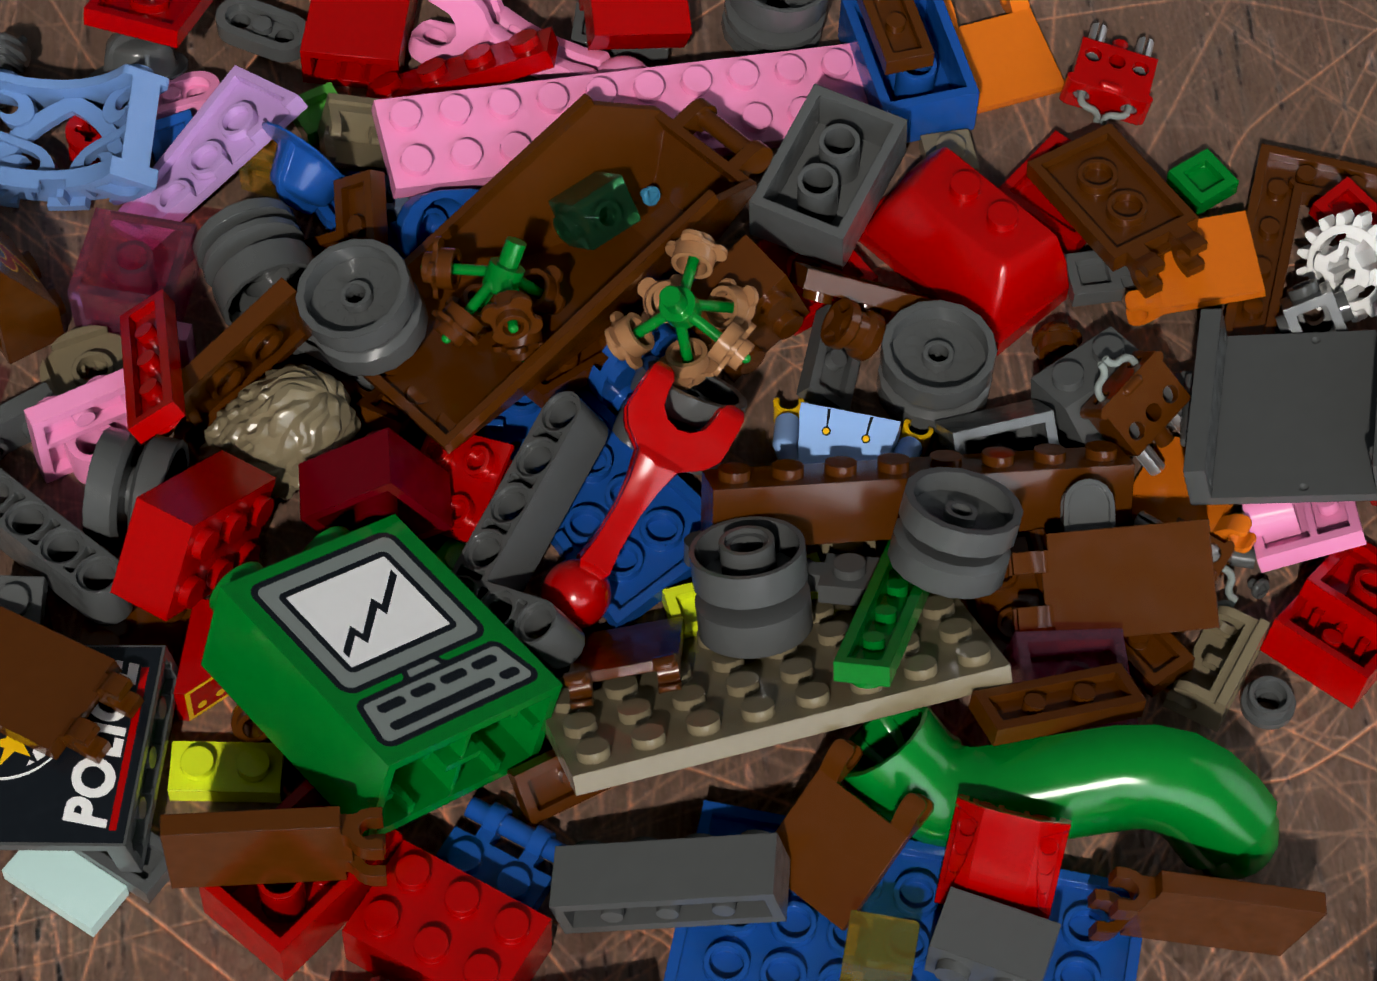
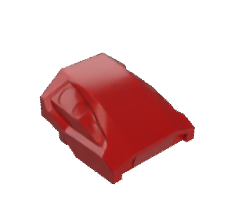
M958 794L934 902L944 905L949 889L952 886L1049 919L1072 820L1060 818V821L1056 822L1054 817L1049 818L1040 814L1030 815L1029 811L1021 813L1004 809V805L996 807L990 802L979 801L978 799H973L972 802L969 801L970 796Z

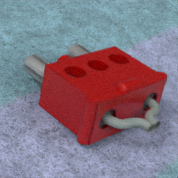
M1093 23L1088 38L1084 36L1082 38L1072 70L1067 75L1059 99L1065 104L1090 112L1093 115V122L1100 123L1101 125H1106L1110 119L1121 120L1137 126L1142 125L1153 102V98L1149 94L1158 59L1151 57L1154 41L1149 38L1143 55L1146 37L1138 39L1135 52L1128 50V43L1123 39H1115L1111 45L1104 43L1108 30L1104 24H1102L1098 39L1095 40L1099 23Z

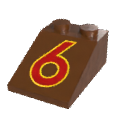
M0 231V351L8 363L12 364L54 343L58 337L64 334L61 316L66 314V309L56 289L53 286L45 289L39 280L42 278L41 272L29 251L20 253L11 238Z

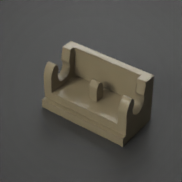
M328 93L317 134L321 154L336 169L354 171L371 169L387 174L371 112L373 101L378 100V98Z
M1224 605L1218 607L1220 628L1203 629L1191 651V654L1195 657L1193 669L1175 681L1163 703V707L1216 732L1221 727L1253 667L1271 623L1262 618L1258 620Z

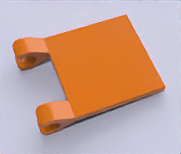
M943 0L980 92L977 114L1062 91L1065 81L1034 17L1029 0H999L1007 14L963 26H958L951 0Z
M1246 211L1199 218L1197 231L1195 232L1199 233L1208 242L1207 250L1198 253V256L1205 262L1204 270L1187 278L1177 266L1172 251L1159 256L1165 262V270L1156 274V276L1163 283V289L1146 299L1139 290L1129 291L1125 295L1128 323L1132 326H1141L1165 314L1266 297Z
M1176 436L1166 447L1159 448L1156 444L1153 450L1164 462L1165 468L1158 475L1151 476L1142 467L1133 484L1131 520H1134L1140 511H1145L1164 523L1176 522L1178 517L1185 521L1209 519L1211 536L1223 543L1232 541L1236 552H1249L1257 539L1254 533H1248L1252 527V520L1244 514L1228 515L1234 504L1191 505L1183 473L1186 447L1180 445V437Z

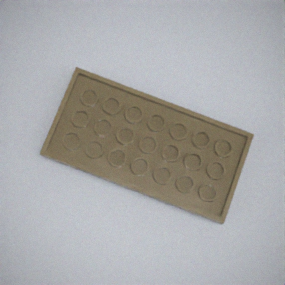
M930 593L890 687L879 686L877 688L864 689L856 687L852 683L835 682L833 661L858 606L818 603L817 598L811 600L813 628L810 634L799 645L781 654L756 659L732 658L707 648L700 640L698 631L697 636L685 638L681 658L682 690L659 694L657 672H647L593 682L594 705L571 710L569 688L565 686L563 679L564 673L570 671L571 665L562 669L546 667L563 684L552 717L545 720L546 735L575 795L579 796L972 695V692L976 690L1012 684L1011 665L960 599L947 598Z

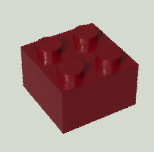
M389 427L372 431L363 438L338 448L326 450L321 455L299 464L300 519L319 533L334 526H344L352 532L393 514H396L421 541L453 528L450 473Z

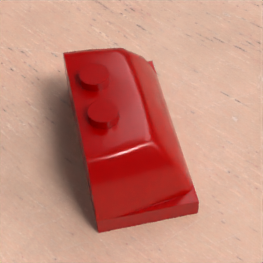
M947 147L940 148L926 156L904 176L890 194L879 202L859 239L861 244L920 293L964 305L980 315L994 334L997 348L996 356L1067 299L1069 290L1067 262L1057 236Z

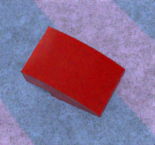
M579 0L580 11H584L588 50L684 48L692 35L688 0Z
M1367 541L1366 545L1330 554L1306 579L1299 595L1275 618L1260 648V651L1351 709L1354 708L1377 681V547Z

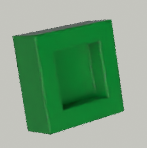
M1207 148L1170 169L1166 183L1197 215H1200L1236 194L1239 180Z

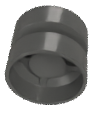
M749 516L722 521L710 526L695 537L689 547V560L693 589L696 593L695 609L700 640L707 648L727 657L756 659L786 652L799 645L808 637L813 628V612L810 587L807 583L806 543L802 532L797 527L776 518Z

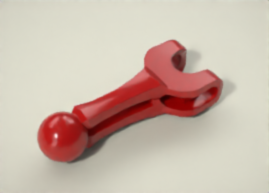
M658 360L647 369L623 407L624 428L632 444L633 453L626 477L611 508L593 537L577 554L576 559L565 560L554 566L546 575L542 585L541 597L553 603L579 628L595 624L604 616L609 608L611 586L607 577L612 573L619 552L631 531L658 492L678 473L704 471L719 464L728 452L744 422L743 410L735 405H726L717 409L711 419L698 432L689 433L677 429L668 420L664 406L669 389L675 380V373L668 364L661 360Z

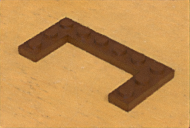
M1261 143L1246 215L1266 297L1227 303L1224 315L1227 336L1275 334L1277 324L1275 317L1279 314L1280 299H1282L1300 205L1312 207L1314 202L1347 176L1377 204L1376 167Z

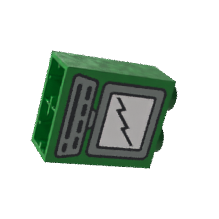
M396 514L352 532L344 526H334L318 534L305 547L303 552L265 568L258 562L243 563L228 572L218 582L209 600L213 616L201 665L330 806H340L341 814H353L365 808L382 807L384 828L368 829L363 832V837L372 834H386L507 775L508 770L539 756L546 735L545 720L552 717L563 684Z

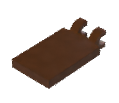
M1111 123L1027 162L1026 176L1113 272L1124 266L1128 268L1135 287L1145 299L1162 291L1163 283L1156 274L1165 270V262L1159 256L1169 251H1172L1177 266L1187 278L1204 270L1205 262L1198 256V253L1207 250L1208 242L1199 233L1195 232L1197 231L1199 217Z
M282 277L182 369L186 416L180 420L175 428L160 436L169 437L174 432L173 438L183 439L187 444L196 434L202 439L205 436L204 430L214 422L219 410L225 409L226 404L236 399L238 393L243 388L258 381L260 378H264L265 371L279 367L299 346L312 336L300 317L295 298L297 291Z
M1209 519L1049 533L1043 535V551L1011 553L1007 567L1008 576L1041 573L1044 606L1011 609L1014 631L1052 627L1054 643L1220 628Z
M0 606V733L55 760L68 747L99 764L112 746L108 740L97 735L101 730L98 724L87 718L96 705L101 702L116 712L132 719L144 703L141 695L130 691L134 685L130 678L120 674L122 670L115 659Z
M340 806L160 815V838L172 889L347 880V872L352 873L359 882L367 886H387L386 865L373 866L365 863V860H384V855H387L385 834L362 836L363 832L368 829L384 828L382 807L365 808L353 814H341Z
M1116 866L1108 874V886L1125 889L1130 898L1120 897L1115 892L1097 888L1087 897V908L1103 910L1108 915L1110 921H1096L1088 929L1089 940L1108 941L1120 932V935L1275 956H1281L1327 915L1326 892L1161 870L1153 877L1141 875L1136 870Z

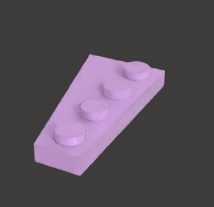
M234 65L153 166L154 169L159 170L157 188L141 198L124 203L111 220L121 231L153 247L272 140L262 128L263 122L268 121L286 128L308 108V105L298 94Z

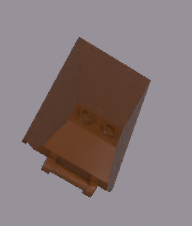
M584 93L404 259L412 275L413 282L417 285L424 298L429 319L425 338L414 355L396 369L375 376L363 377L450 454L530 392L536 385L543 382L566 362L605 333V329L611 326L610 314L619 311L625 316L641 306L643 300L637 293V285L643 278L651 277L655 281L668 280L673 274H680L672 267V257L665 251L668 241L678 240L685 229H694L709 234L716 242L756 192L757 183L749 178V176L766 170L772 161V150L760 140H750L718 116L716 107L704 98L695 99L672 119L656 106L592 101L591 97ZM696 131H706L736 155L727 161L693 134ZM651 185L657 187L661 194L660 200L654 206L645 205L640 196V191ZM436 236L443 237L444 247L460 249L462 264L488 265L491 257H500L506 238L512 236L523 240L527 244L519 264L525 271L532 268L545 271L550 265L557 266L562 270L564 276L560 287L561 295L566 299L565 307L557 315L551 313L540 315L543 320V338H550L524 362L509 361L507 353L492 351V345L497 344L492 338V327L486 330L484 337L475 338L479 342L476 347H471L464 342L460 348H457L451 343L445 344L442 342V336L434 329L439 321L431 312L434 309L442 311L448 298L451 296H461L467 286L482 284L484 276L461 275V281L457 290H444L442 299H434L431 283H424L422 280L420 266L424 253L426 251H433V241Z

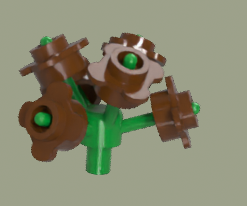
M436 236L433 241V251H426L424 253L420 266L422 280L424 283H431L434 299H442L444 290H457L461 281V275L484 276L482 284L467 286L461 296L449 297L442 311L434 309L431 312L439 321L434 329L442 336L441 340L443 343H451L455 347L460 348L464 342L471 347H476L479 342L475 338L484 337L486 330L492 327V338L497 342V344L492 345V351L507 353L509 361L524 362L550 338H543V320L540 315L547 313L557 315L565 307L566 299L561 295L560 287L564 276L562 270L557 266L550 265L545 271L538 268L525 271L519 264L527 244L523 240L512 236L506 238L500 257H491L488 265L462 264L460 249L444 247L443 237Z

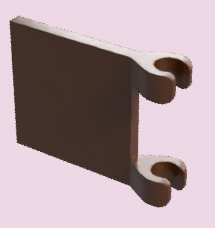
M680 616L584 634L585 646L581 655L571 664L570 671L563 675L565 686L569 688L571 710L594 705L593 682L647 672H657L659 694L682 690L681 658L685 634L684 617Z
M839 738L830 746L819 770L775 832L778 833L791 860L789 889L841 930H846L909 839L929 818L934 810V804L923 794L909 793L899 804L890 822L840 783L863 756V750L852 740Z

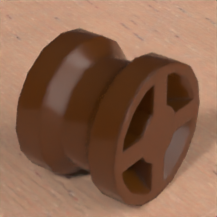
M841 298L832 305L821 326L822 342L835 350L844 348L849 357L857 361H865L872 357L882 343L886 328L885 319L881 314L873 310L862 311L860 305L849 298Z

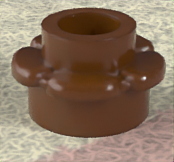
M1052 321L1042 326L1033 335L1031 343L1035 347L1034 353L1039 357V361L1048 367L1078 348L1082 343V334L1077 328L1071 329L1065 322Z

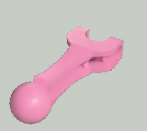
M428 0L447 12L454 21V24L433 19L421 22L411 32L408 49L410 55L422 64L433 58H443L446 60L462 55L467 49L477 44L487 43L493 45L509 40L514 34L525 29L538 31L541 28L504 6L502 0ZM556 36L559 45L555 67L531 74V76L546 80L646 68L647 66L642 61L631 56L623 55L611 58L606 51L588 50L587 47Z

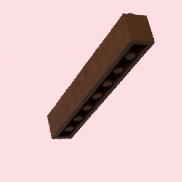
M1102 440L1090 441L1085 444V447L1064 448L1061 445L1046 443L1036 445L1034 450L1013 451L1005 447H988L978 454H961L953 450H936L931 452L928 457L909 458L900 453H884L879 455L877 460L856 461L854 458L847 456H833L825 459V463L803 464L793 459H781L774 461L771 466L750 467L744 463L729 462L721 464L718 469L702 471L701 532L712 525L729 519L762 516L780 519L794 525L802 532L806 545L891 540L896 521L900 518L898 512L908 478L920 470L934 467L963 468L984 474L1003 484L1018 498L1024 511L1018 531H1031L1040 528L1046 530L1060 529L1061 497L1067 487L1084 479L1099 480L1108 486L1115 501L1116 525L1131 524L1135 464L1118 445Z

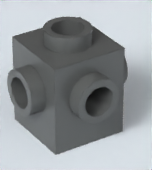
M1309 279L1290 287L1287 290L1289 296L1280 299L1284 314L1275 317L1281 334L1348 331L1345 322L1355 319L1344 290L1333 294L1328 280L1318 284L1316 279ZM1318 307L1323 309V315L1317 321L1311 322L1304 318V313Z

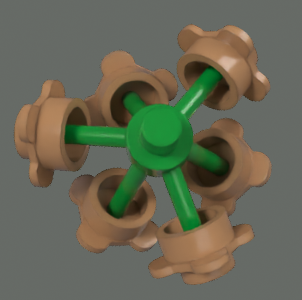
M694 229L683 230L678 240L668 241L665 246L666 253L672 257V267L680 274H673L668 280L655 281L651 277L643 278L637 285V293L643 300L644 311L639 316L636 313L630 312L624 316L621 312L615 311L610 314L611 326L605 329L606 343L611 353L621 361L626 360L632 369L637 370L643 366L642 355L654 348L655 341L652 330L665 323H669L676 328L678 340L668 346L665 355L659 360L665 362L673 369L675 380L672 385L679 390L690 389L692 386L702 383L706 377H718L727 365L736 371L742 363H749L751 360L749 354L755 345L748 340V337L757 327L754 323H751L755 314V305L759 301V294L754 286L747 285L741 287L736 284L734 279L725 278L720 281L718 287L712 290L708 300L697 299L690 291L694 279L709 277L713 272L715 262L725 261L728 255L727 249L720 244H715L714 239L709 234ZM702 311H707V316L712 324L701 317ZM695 326L715 341L709 352L702 340L689 338V328Z

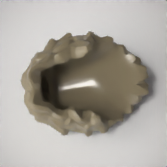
M286 364L283 368L265 371L264 378H260L258 381L243 388L238 393L236 399L226 404L225 409L217 412L214 422L204 430L206 443L199 448L201 454L198 460L201 462L223 450L276 477L271 497H280L283 500H288L299 490V464L321 455L326 450L338 448L349 443L361 431V421L356 416V411L350 406L351 397L341 381L335 380L332 375L323 373L309 365L300 364L295 366L293 364Z

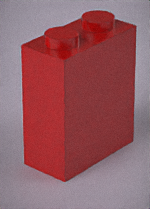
M311 0L300 48L303 82L317 84L331 82L332 85L368 89L369 83H372L374 79L388 72L404 73L409 51L408 44L413 30L418 0Z

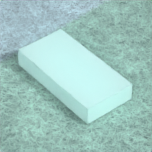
M19 850L2 869L5 880L92 937L98 933L129 896L128 887L74 851Z

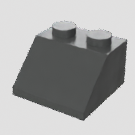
M1112 326L1031 377V399H1036L1054 410L1058 441L1064 448L1085 447V444L1090 441H1106L1089 419L1081 418L1080 411L1083 405L1095 394L1094 386L1100 376V369L1097 364L1102 361V358L1108 355L1114 360L1122 354H1132L1133 351H1138L1134 345ZM1107 366V368H1108V377H1107V380H1108V378H1109L1120 366H1118V367H1109V366ZM1169 422L1166 427L1172 432L1175 430V427ZM1153 440L1149 445H1153L1155 441Z
M1036 399L935 421L939 450H953L961 454H978L988 447H1005L1013 451L1034 450V447L1039 444L1050 443L1059 445L1054 410Z

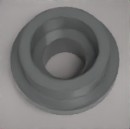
M1263 676L1253 680L1244 688L1240 699V708L1244 717L1254 726L1261 729L1274 730L1290 722L1296 709V700L1291 688L1285 681L1274 676ZM1259 702H1270L1276 709H1266L1259 705Z

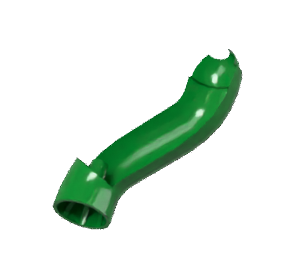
M926 706L865 722L848 739L862 748L863 756L843 781L856 796L890 822L899 804L909 793L923 794L933 802V812L911 837L916 841L947 847L958 794L970 796L969 801L972 802L973 799H978L979 801L990 802L996 807L1004 805V809L1021 813L1029 811L1030 815L1040 814L1049 818L1054 817L1056 822H1059L1060 818L1072 820L1067 840L1128 830L1144 829L1153 831L1161 835L1170 844L1186 866L1202 870L1206 874L1223 879L1238 880L1256 874L1269 863L1279 844V820L1276 816L1278 802L1263 782L1232 752L1190 731L1161 725H1113L1043 736L998 746L968 747L961 745L960 738L953 735L931 708Z

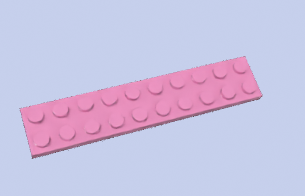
M850 43L378 99L373 101L371 112L393 199L437 190L482 188L584 93L590 96L592 101L656 106L672 119L695 99L704 98L716 107L718 116L750 140H760L770 149L780 147L814 84L868 104V100ZM696 131L693 134L722 157L736 155L706 131Z

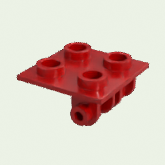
M426 435L420 452L450 473L453 528L437 535L465 543L468 542L513 461L510 457L514 450V445L473 435L448 454L430 436Z

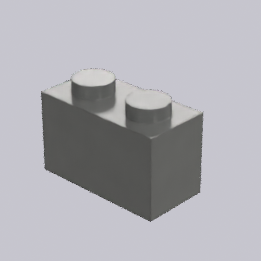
M951 886L929 944L924 970L934 973L940 981H1044L1055 950L1061 924Z

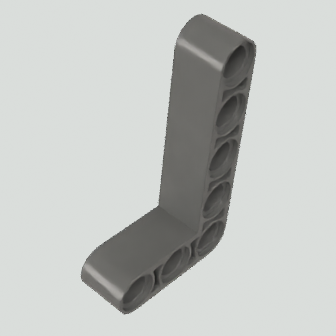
M563 391L555 394L543 406L451 570L544 666L552 669L568 667L578 659L585 646V635L582 629L553 603L546 599L523 593L608 437V427L605 421L572 391Z
M0 468V550L33 576L45 577L48 581V588L91 622L110 626L126 619L132 612L134 605L110 593L119 562L118 559Z

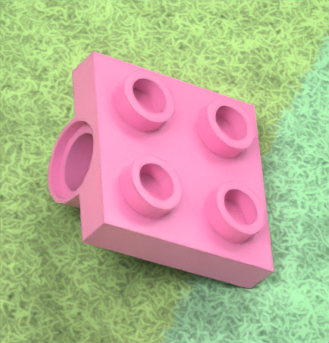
M123 368L108 375L93 377L86 384L58 396H48L40 400L36 405L24 410L37 466L46 484L71 473H74L81 483L86 484L89 465L93 454L90 455L89 453L94 452L103 431L109 427L128 430Z
M1356 501L1242 504L1244 515L1252 520V527L1249 532L1254 533L1257 538L1253 546L1261 573L1367 544Z

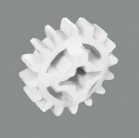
M1347 209L1337 213L1336 217L1331 214L1318 220L1320 227L1310 229L1304 234L1312 245H1306L1297 251L1299 256L1307 260L1306 266L1296 270L1297 275L1316 279L1318 284L1328 280L1333 294L1344 290L1355 318L1352 320L1353 323L1367 318L1368 315L1371 318L1377 316V224L1372 225V212L1365 211L1355 217L1353 210ZM1346 233V237L1340 240L1338 245H1329L1338 234ZM1375 286V289L1369 296L1358 298L1359 293L1365 291L1366 287Z

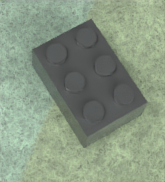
M814 84L757 186L756 192L749 201L750 234L843 271L906 153L907 119Z

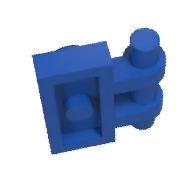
M473 797L467 805L464 816L480 824V829L474 836L455 826L435 856L537 911L550 892L552 881L551 876L538 869L545 859L554 863L555 846H566V844L555 839L556 833L543 825H538L534 828L513 817L512 809L499 802L490 805L477 797ZM501 836L525 848L519 859L494 847Z

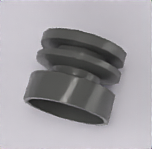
M725 0L721 20L724 38L732 49L741 56L818 47L829 0Z
M269 197L246 199L225 207L210 217L198 230L192 245L196 262L203 271L206 283L212 287L214 300L228 326L281 277L297 291L300 276L310 261L315 258L312 250L305 244L304 233L297 225L292 209L283 201Z

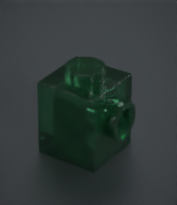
M595 171L548 201L555 215L553 225L557 234L565 243L572 247L595 250L642 220L620 174Z

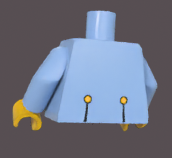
M775 397L773 400V448L778 460L793 459L803 464L825 463V459L833 456H847L854 458L856 461L877 460V457L884 453H900L909 458L921 457L927 453L934 432L933 427L929 426L926 434H914L910 431L912 419H906L901 430V421L804 403V399L799 397L798 405L793 409L782 408L780 406V397Z

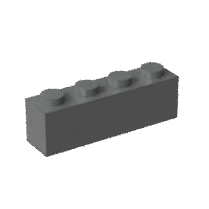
M757 829L744 831L740 835L726 836L693 833L685 838L658 840L652 837L641 836L631 839L630 842L602 843L596 840H583L575 845L555 846L549 909L565 934L786 922L791 860L777 832L769 833Z

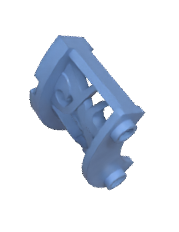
M124 64L102 75L69 80L19 76L11 70L0 69V103L18 107L17 111L12 114L0 111V118L11 129L9 133L0 131V206L19 208L20 199L48 201V211L90 210L92 200L110 198L109 202L116 206L141 198L157 188L159 170L150 167L159 95L168 90L169 78L155 74L151 68L140 64ZM77 116L90 124L99 132L102 138L86 146L73 160L69 169L59 170L56 162L48 152L33 142L63 121ZM24 153L40 160V167L37 170L25 169L26 166L32 163L26 156L21 154ZM97 158H99L101 161L96 164L90 165Z

